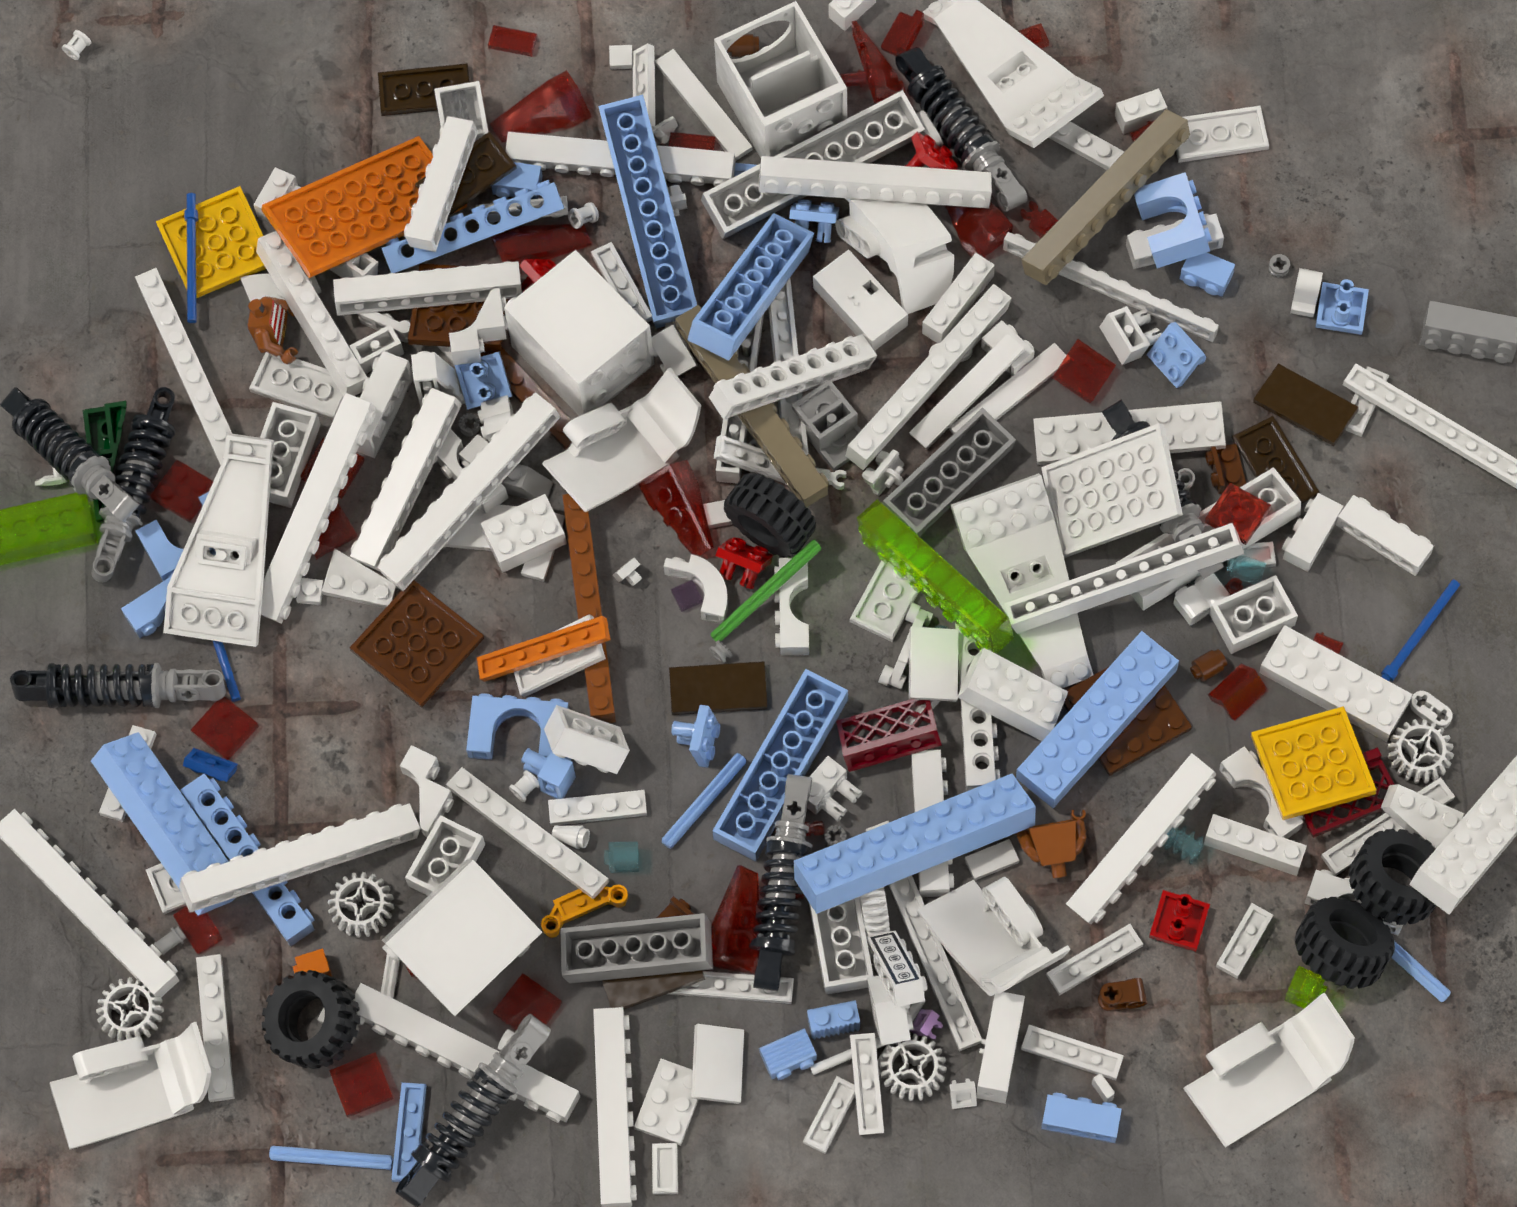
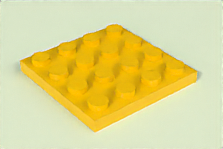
M241 186L196 204V210H198V221L196 222V298L239 281L243 276L253 275L266 269L256 252L258 238L262 237L263 234ZM184 209L156 221V224L187 290V222L184 220V211L186 210Z
M1344 706L1251 732L1252 741L1282 820L1376 794V787Z

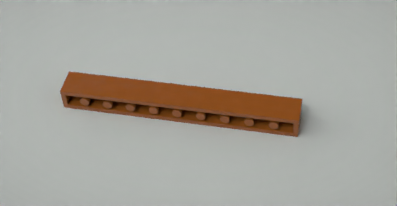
M564 494L562 496L578 620L589 614L597 618L602 616L589 511L584 512L569 494ZM606 642L601 644L606 659L585 668L591 717L607 723L616 722L607 648Z

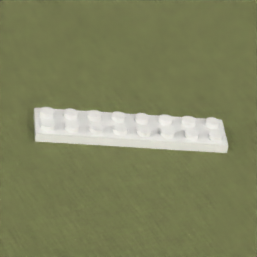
M1221 402L1129 410L1135 423L1146 421L1150 426L1158 423L1164 424L1170 453L1210 450L1211 446H1216V449L1226 448ZM1102 412L1033 419L1037 465L1052 464L1110 442L1116 435Z

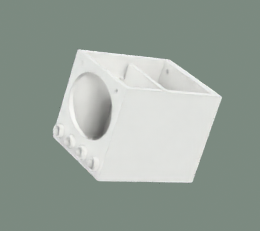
M796 1L714 39L717 83L760 158L761 156L774 157L847 119V87ZM774 21L790 22L788 29L779 39L752 55L731 59L726 52L736 40L759 26Z
M576 250L517 298H511L507 302L506 307H504L512 347L578 416L606 405L654 365L650 325Z
M467 858L382 939L385 943L382 948L393 960L396 961L399 958L429 991L456 1016L527 948L542 931L473 859Z

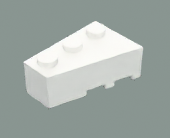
M421 351L411 355L413 379L420 407H422L423 397L429 393L431 388L456 397L461 404L465 403L459 379L453 367L435 352Z
M1399 784L1389 785L1381 808L1402 828H1405L1411 834H1419L1420 838L1424 841L1427 839L1432 843L1431 846L1434 849L1442 843L1464 815V813Z

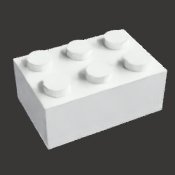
M545 494L480 523L486 541L502 573L567 544L565 533Z
M1276 575L1212 603L1209 613L1231 654L1280 633L1284 625L1289 628L1295 626L1298 617Z
M556 705L544 728L551 750L556 756L574 759L577 763L584 766L587 764L594 766L604 773L612 772L617 774L630 751L621 727Z
M440 815L405 876L407 885L429 896L467 858L473 859L475 862L477 861L485 846L483 836Z

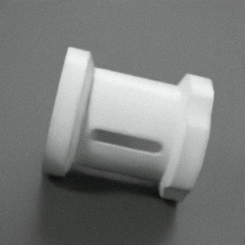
M75 30L73 32L74 36L67 45L64 44L62 46V50L70 58L78 60L80 58L79 54L86 46H90L91 40L81 31Z
M589 202L582 208H572L568 212V218L571 225L578 229L587 222L594 223L598 221L599 214L596 206Z
M527 770L523 772L524 776L515 785L511 784L509 786L510 791L522 802L527 800L526 796L535 787H540L537 778Z

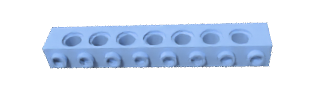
M549 180L536 184L537 189L528 192V189L525 188L515 192L516 197L507 200L506 196L494 200V205L485 208L484 205L471 209L472 214L465 217L463 213L450 217L451 222L445 224L436 252L414 248L413 256L407 258L402 254L403 246L408 244L407 239L399 241L397 237L386 243V247L382 248L391 273L400 272L565 209L555 182L550 184ZM534 195L543 197L544 203L542 207L534 208L531 205V198ZM518 203L521 205L522 213L519 216L515 217L510 214L509 207L511 204ZM492 211L498 212L501 217L500 222L496 225H492L488 221V215ZM471 219L479 223V229L475 233H470L466 228L467 222ZM450 227L457 231V238L454 241H449L445 238V231Z
M204 773L180 789L186 801L229 861L236 856L243 855L245 857L258 850V847L261 845L253 833L248 835L245 831V828L248 827L240 815L235 817L231 811L234 806L227 796L224 798L220 796L218 791L221 788L214 778L209 780ZM207 799H215L214 804L211 806H204V802ZM221 817L228 818V821L225 824H217V821ZM234 836H242L240 842L230 843ZM287 881L252 892L290 947L315 930L312 922L315 921L307 908L302 910L298 905L301 900L294 890L288 891L285 886L288 883ZM274 892L282 893L279 899H270ZM293 910L296 912L293 918H284L287 911Z

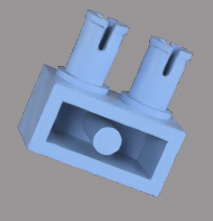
M527 748L521 760L525 763L523 769L537 775L540 790L556 799H564L576 778L571 758H560L552 751L549 756L545 757L532 751L530 748Z

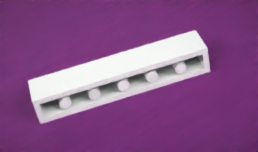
M447 116L445 124H442L439 142L433 148L431 164H428L426 167L424 184H421L419 187V198L417 203H414L412 206L410 223H407L404 229V237H406L410 247L436 252L478 134L474 121Z
M941 749L925 750L911 754L914 811L917 812L944 801V795H948L947 780L942 779V772H946V757H941ZM952 859L918 873L921 897L943 896L949 893L950 888H954L953 873L948 871V865L952 864Z

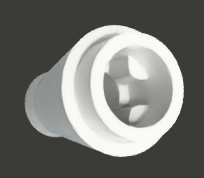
M555 825L552 836L569 846L580 849L586 848L590 831L585 829L584 826Z

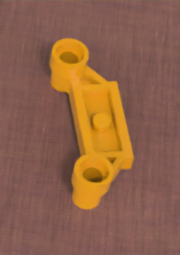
M622 885L605 886L594 900L580 889L553 900L554 907L550 915L542 919V931L548 937L554 938L559 935L563 924L603 906L613 905L617 908H622L628 900L627 889ZM618 896L622 897V899L616 900L615 898ZM550 926H555V929L549 930L548 928Z

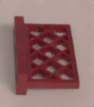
M910 699L836 721L843 757L849 772L942 746L930 700ZM926 704L925 709L921 713L913 711L917 706ZM902 712L903 714L898 720L891 718L893 713ZM908 716L917 718L912 725L904 723ZM871 719H879L875 726L867 724ZM922 721L930 723L929 725L917 728ZM886 722L893 725L888 732L881 729ZM857 726L852 733L843 730V727ZM899 728L907 730L905 732L895 734ZM862 729L870 731L866 738L857 736ZM876 734L883 736L881 739L871 741ZM853 741L861 743L860 745L849 747Z
M1378 747L1362 753L1368 770L1371 771L1379 768L1383 775L1380 782L1373 780L1374 785L1378 787L1375 796L1363 798L1372 801L1370 808L1365 810L1355 807L1357 800H1354L1352 805L1346 803L1336 805L1350 810L1348 816L1343 819L1333 816L1336 806L1332 807L1330 814L1318 810L1311 812L1310 817L1308 814L1302 815L1313 838L1383 810L1381 808L1383 800L1377 798L1380 789L1388 790L1389 785L1395 784L1381 759L1382 755ZM1314 814L1328 819L1325 826L1315 829L1312 823Z

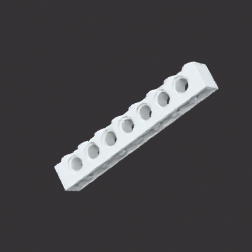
M863 334L855 337L849 336L841 342H831L820 349L813 348L803 355L799 356V354H796L782 362L778 360L770 366L758 367L750 373H740L729 380L722 379L714 385L709 399L724 420L816 388L829 379L833 382L868 370L876 359L877 354Z
M984 602L955 604V629H958L959 691L975 657L969 654L968 651L970 649L981 651L983 648L991 647L990 633L985 631V625H989V611H984ZM970 626H975L979 629V631L976 633H970L969 631H967V628ZM960 699L967 792L1000 778V770L995 769L994 761L999 760L998 746H993V738H997L996 723H992L990 714ZM980 716L983 717L985 721L981 724L975 723L972 719L974 717ZM983 739L987 744L980 747L974 741ZM978 762H985L988 767L982 770L978 769L976 764Z

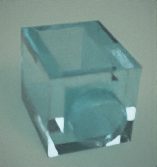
M1240 555L1229 560L1227 571H1230V577L1255 585L1261 582L1266 563L1259 559Z
M609 842V850H604V864L609 865L610 873L639 872L638 842Z

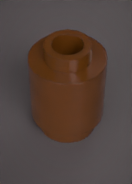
M744 34L728 48L727 53H732V57H744L758 52L759 36Z
M1219 649L1215 651L1210 650L1191 662L1192 667H1190V671L1196 680L1200 679L1202 682H1205L1222 672L1228 664L1225 656Z

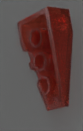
M856 20L852 21V35L874 105L902 90L905 93L903 81L898 80L894 69Z
M566 70L547 80L492 121L490 126L501 143L507 142L508 132L528 134L543 132L545 134L550 133V130L563 127L564 129H569L591 118V114L578 86Z
M991 202L989 208L944 205L948 210L952 225L956 229L962 248L971 258L975 253L984 258L1002 245L1006 234L1013 231V224Z
M571 224L518 226L491 236L500 263L519 262V265L524 259H551L591 245L584 224L578 229L574 228Z
M688 460L672 463L639 483L648 505L653 511L657 510L664 518L663 522L665 525L672 527L677 533L679 541L692 555L700 557L714 548L698 482Z
M737 865L711 924L713 966L755 974L760 952L750 949L749 943L757 937L753 933L754 926L760 924L755 920L756 905L759 901L758 873L742 865Z

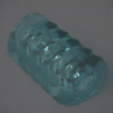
M1186 825L1181 829L1172 827L1167 833L1169 838L1165 842L1164 848L1168 850L1174 846L1172 854L1177 855L1182 851L1181 859L1185 860L1190 856L1189 864L1193 865L1205 846L1202 844L1204 837L1200 836L1195 840L1194 830L1187 835Z

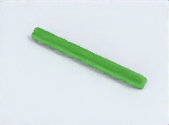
M816 540L809 542L711 632V637L715 641L725 639L822 549L820 544Z

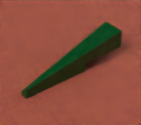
M126 400L106 403L103 407L82 410L86 442L93 447L94 451H97L109 461L112 473H114L127 408ZM93 499L95 519L97 522L103 521L104 519L99 514L103 503L99 499Z

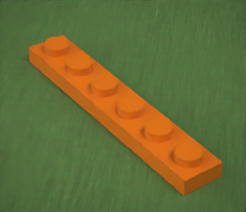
M600 616L477 657L480 680L486 682L610 641L607 618Z

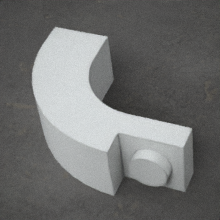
M692 554L689 563L678 557L666 558L664 563L665 575L690 580L703 590L704 600L700 611L701 620L719 624L726 620L728 612L727 589L719 571L707 560Z

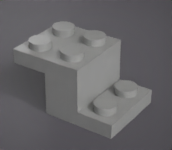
M829 379L793 403L792 409L805 424L807 439L830 468L835 471L850 461L845 456L847 447L860 433L861 429L857 425V412Z

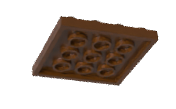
M420 263L419 271L437 268H456L459 266ZM485 301L413 308L408 344L451 347L449 333L462 331L470 327L475 322ZM502 340L483 342L484 349L501 350Z
M413 580L404 591H401L349 648L352 653L422 708L484 640V635Z
M1109 667L1066 690L1068 694L1063 705L1068 712ZM1165 685L1098 758L1109 776L1192 729L1191 724Z

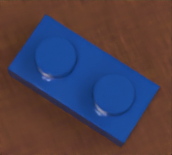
M196 748L189 752L183 762L184 767L196 773H205L218 781L225 782L236 773L238 765Z

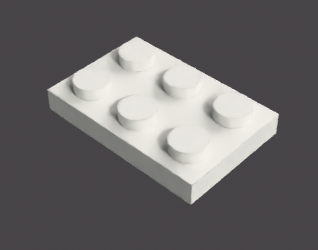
M660 1059L635 1122V1130L671 1143H677V1145L681 1146L699 1100L691 1098L692 1069Z

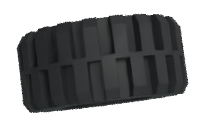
M749 473L744 475L724 500V512L727 518L732 521L731 523L754 544L756 543L760 547L766 548L771 554L782 558L794 557L816 529L815 517L811 515L810 509L794 493L762 474Z
M1386 829L1368 837L1349 869L1350 887L1354 889L1353 894L1356 900H1360L1361 906L1365 910H1370L1372 916L1376 918L1381 917L1387 923L1396 922V925H1406L1407 922L1415 924L1419 920H1425L1437 905L1413 887L1399 884L1391 879L1383 867L1395 868L1407 875L1412 881L1418 869L1436 850L1431 846L1432 843L1427 839L1425 841L1421 839L1419 834H1410L1408 830L1403 829L1398 831Z
M1329 897L1320 899L1310 906L1296 931L1295 945L1298 955L1302 956L1303 963L1309 965L1313 973H1318L1327 982H1334V985L1340 987L1344 985L1350 989L1358 987L1360 989L1374 984L1380 978L1394 953V937L1389 926L1383 923V919L1372 916V912L1368 909L1365 910L1361 903L1357 901L1351 902L1348 898L1343 897L1341 899Z
M317 971L295 972L294 976L288 975L283 978V984H276L273 988L274 993L272 996L268 995L266 999L268 1004L266 1008H263L262 1012L265 1021L261 1023L262 1030L267 1033L264 1035V1039L267 1044H270V1050L274 1054L279 1055V1058L284 1061L311 1069H320L322 1066L328 1067L333 1065V1059L339 1061L344 1057L343 1052L351 1049L353 1046L351 1041L353 1037L357 1038L359 1032L356 1030V1026L360 1024V1016L357 1015V1011L360 1008L358 1002L353 1001L355 995L352 990L347 989V985L342 981ZM320 998L325 1010L322 1027L314 1037L307 1041H302L297 1029L299 1015L306 1004Z

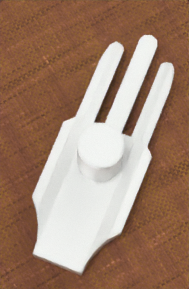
M673 116L652 128L656 144H665L673 136L678 126Z
M53 468V475L37 479L35 486L60 485L67 481Z

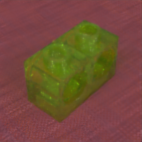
M1298 965L1284 1001L1303 1009L1306 1008L1317 997L1326 992L1327 986L1323 985L1325 980L1319 974H1315Z

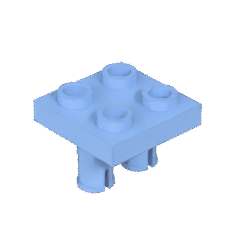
M798 200V203L794 202L790 209L789 219H795V224L807 230L809 228V221L818 222L816 241L822 242L823 233H825L824 243H830L832 223H836L838 219L839 207H834V203L821 202V205H814L810 200Z
M1348 279L1342 280L1340 285L1323 282L1315 328L1362 335L1369 289L1354 287L1353 282Z
M1176 322L1168 325L1147 353L1151 361L1176 388L1181 387L1195 368L1206 360L1202 350Z
M500 352L482 356L481 362L454 365L467 409L481 406L482 402L506 395L508 397L513 396Z
M700 705L694 724L674 721L671 732L673 736H677L678 744L690 745L689 751L699 767L708 768L710 760H713L715 755V746L713 745L715 738L719 737L720 724L709 706Z

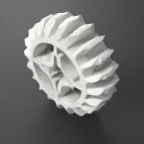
M1415 719L1412 721V726L1405 722L1403 729L1398 727L1395 731L1396 735H1391L1390 741L1392 743L1388 744L1387 747L1391 751L1388 754V759L1394 760L1391 763L1392 768L1399 767L1398 775L1406 774V781L1410 777H1414V782L1417 784L1420 778H1422L1426 784L1429 782V778L1435 781L1438 779V774L1445 775V768H1450L1451 766L1449 760L1454 757V754L1450 752L1453 749V744L1447 743L1450 740L1449 735L1442 736L1443 728L1435 729V722L1431 726H1427V720L1424 719L1421 725H1419ZM1413 736H1423L1420 740H1408V738ZM1430 740L1436 744L1439 754L1430 746ZM1423 744H1425L1423 754H1420L1419 758L1416 759L1418 749H1421ZM1402 749L1405 750V753L1410 755L1412 760L1411 763H1409L1405 759L1402 753ZM1421 763L1434 764L1429 767H1418Z
M353 872L352 880H348L344 876L345 884L342 885L336 882L335 886L339 891L333 890L330 892L334 899L328 900L329 906L332 907L328 912L333 916V924H338L340 931L346 929V934L349 936L355 931V935L358 938L361 936V932L364 931L365 935L369 937V930L374 929L375 933L379 932V924L386 927L387 923L384 918L391 919L392 917L389 911L394 909V905L390 903L394 900L392 894H388L390 887L388 885L383 886L384 880L382 878L376 881L375 874H372L367 879L366 872H362L361 878H358L356 873ZM357 889L354 896L346 897L350 892ZM366 889L376 892L380 896V901L368 898ZM363 897L365 906L363 905V907L360 908L359 912L357 904H359V902L362 901ZM342 908L355 912L356 921L348 919L342 913ZM376 912L374 916L365 920L369 913Z
M884 887L859 896L866 937L890 932Z
M132 977L127 979V984H124L122 979L118 980L119 986L117 987L114 984H110L109 986L112 991L110 993L105 990L102 992L106 999H98V1003L102 1007L96 1009L97 1014L101 1015L97 1019L99 1024H104L102 1030L109 1032L108 1036L111 1039L117 1036V1041H122L125 1037L126 1039L141 1037L142 1034L150 1037L151 1034L148 1030L150 1028L157 1030L158 1027L154 1022L162 1021V1017L158 1015L164 1012V1008L160 1006L163 1002L162 998L154 997L152 992L139 979L134 984ZM129 994L125 1000L117 1001L122 996ZM140 995L148 999V1011L139 1006ZM132 1007L135 1009L128 1014L126 1013V1010H131ZM112 1010H116L118 1014H121L120 1026L113 1023L111 1017ZM143 1020L140 1024L131 1027L135 1021Z
M913 1034V1039L910 1041L894 1043L896 1047L888 1044L886 1049L891 1054L882 1053V1058L887 1061L880 1062V1068L884 1069L880 1076L881 1078H888L884 1082L885 1087L893 1085L890 1092L895 1094L899 1090L900 1099H903L905 1094H909V1101H913L915 1094L918 1095L919 1100H923V1092L931 1097V1088L937 1091L940 1089V1085L937 1082H944L945 1077L941 1074L947 1071V1067L942 1066L946 1062V1058L938 1057L941 1055L942 1049L937 1048L933 1050L936 1042L931 1041L927 1045L926 1036H923L921 1041H917V1034ZM908 1050L921 1051L926 1055L914 1056ZM901 1055L904 1065L899 1068V1072L894 1074L892 1065L897 1056ZM932 1061L934 1070L931 1077L926 1081L922 1070L927 1067V1063ZM909 1063L913 1066L917 1065V1072L913 1069L909 1070ZM913 1079L918 1085H908L900 1080Z

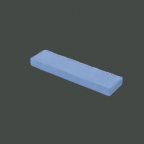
M403 1082L401 1084L392 1182H400L417 1162L411 1153L422 1142L427 1093L426 1084Z

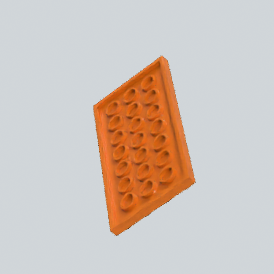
M417 136L262 205L261 210L304 272L311 278L378 248L394 238L404 236L405 226L407 223H410L412 217V206L414 203H417L419 198V190L415 183L426 176V167L428 164H431L433 154L420 136ZM467 204L464 205L463 207H461L460 209H458L457 211H460V210L466 208V207H467Z

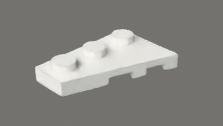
M269 273L246 275L240 278L250 302L254 299L260 300L262 297H275L285 300ZM315 276L307 277L316 293H321Z
M334 548L322 588V594L386 608L395 598L397 586Z

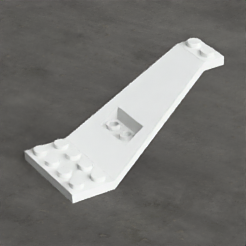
M938 0L931 3L922 12L925 20L939 28L1007 133L1033 148L1104 96L1101 88L1075 76L978 0Z
M231 433L226 434L224 459L167 586L163 633L253 647L258 645L274 440ZM210 548L215 549L216 555L210 553ZM233 551L239 554V558L233 557Z
M1039 473L951 504L964 550L1007 617L1005 603L1069 581L1055 519L1042 476ZM1035 564H1039L1040 566L1037 571H1033V566ZM1013 572H1017L1015 579L1010 577ZM1077 613L1019 633L1020 638L1040 667L1043 679L1060 688H1064L1093 676Z

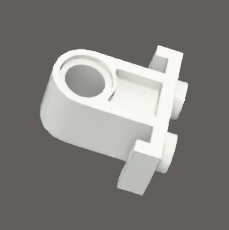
M1299 268L1290 313L1307 317L1314 316L1323 275L1322 272Z

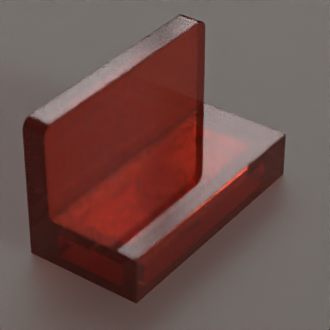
M916 10L913 16L899 12L881 44V50L894 56L910 50L924 25V13Z
M1241 663L1208 696L1212 702L1223 706L1230 719L1236 720L1267 691V688L1255 669Z
M186 906L173 915L197 954L203 953L223 940L207 913L198 916L195 911L189 912Z

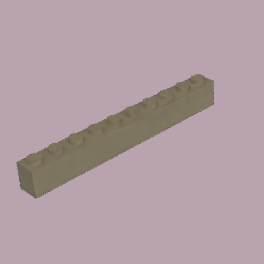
M1165 109L1021 259L1025 275L1044 285H1047L1052 279L1056 278L1063 267L1073 260L1074 256L1088 244V241L1096 233L1101 231L1108 220L1113 218L1117 211L1131 199L1132 195L1145 185L1146 181L1174 154L1175 150L1187 141L1190 136L1188 120Z
M699 304L675 318L677 331L715 384L722 379H732L740 373H750L745 363L741 364L737 359V352L728 361L687 340L692 321L702 309ZM774 403L738 414L740 420L791 492L806 507L828 495V479L822 472L819 474L816 470L814 459L810 454L806 455L802 450L803 445L799 438L791 435L787 421L784 418L780 419L776 414L777 409Z

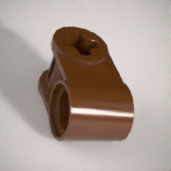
M1132 978L1103 985L1098 996L1099 1006L1103 1010L1113 1011L1126 1008H1140L1147 1005L1143 979ZM1106 994H1110L1111 997H1114V1000H1110Z

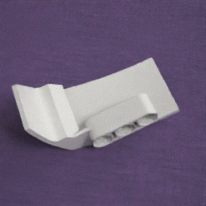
M845 198L849 202L850 216L836 221L835 226L839 237L864 257L870 258L878 255L888 263L890 270L897 277L902 308L907 314L937 304L952 283L954 254L946 248V243L952 241L951 235L928 205Z
M669 368L651 391L631 406L618 411L613 403H608L568 422L563 428V432L571 440L572 444L568 450L545 460L542 464L583 511L587 512L631 489L676 461L679 457L677 451L686 447L693 437L700 415L701 404L673 370Z
M1006 877L1000 878L982 890L975 880H972L917 909L919 916L944 948L989 996L998 992H1004L1062 959L1070 951L1067 945L1052 954L1047 947L1042 946L1037 939L1043 935V928L1039 920Z
M1323 993L1301 1012L1273 1030L1268 1031L1263 1022H1260L1215 1048L1206 1055L1214 1069L1183 1089L1226 1148L1332 1080L1331 1077L1340 1072L1347 1063L1355 1037L1326 994Z
M193 1022L178 1037L165 1040L156 1045L144 1047L142 1037H134L80 1051L72 1056L77 1075L52 1081L49 1084L70 1150L135 1131L192 1111L194 1109L193 1104L200 1103L208 1091L211 1069L197 1022Z

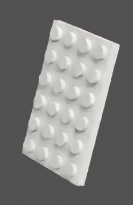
M1164 424L1152 425L1041 467L1046 493L1055 519L1064 558L1183 516Z

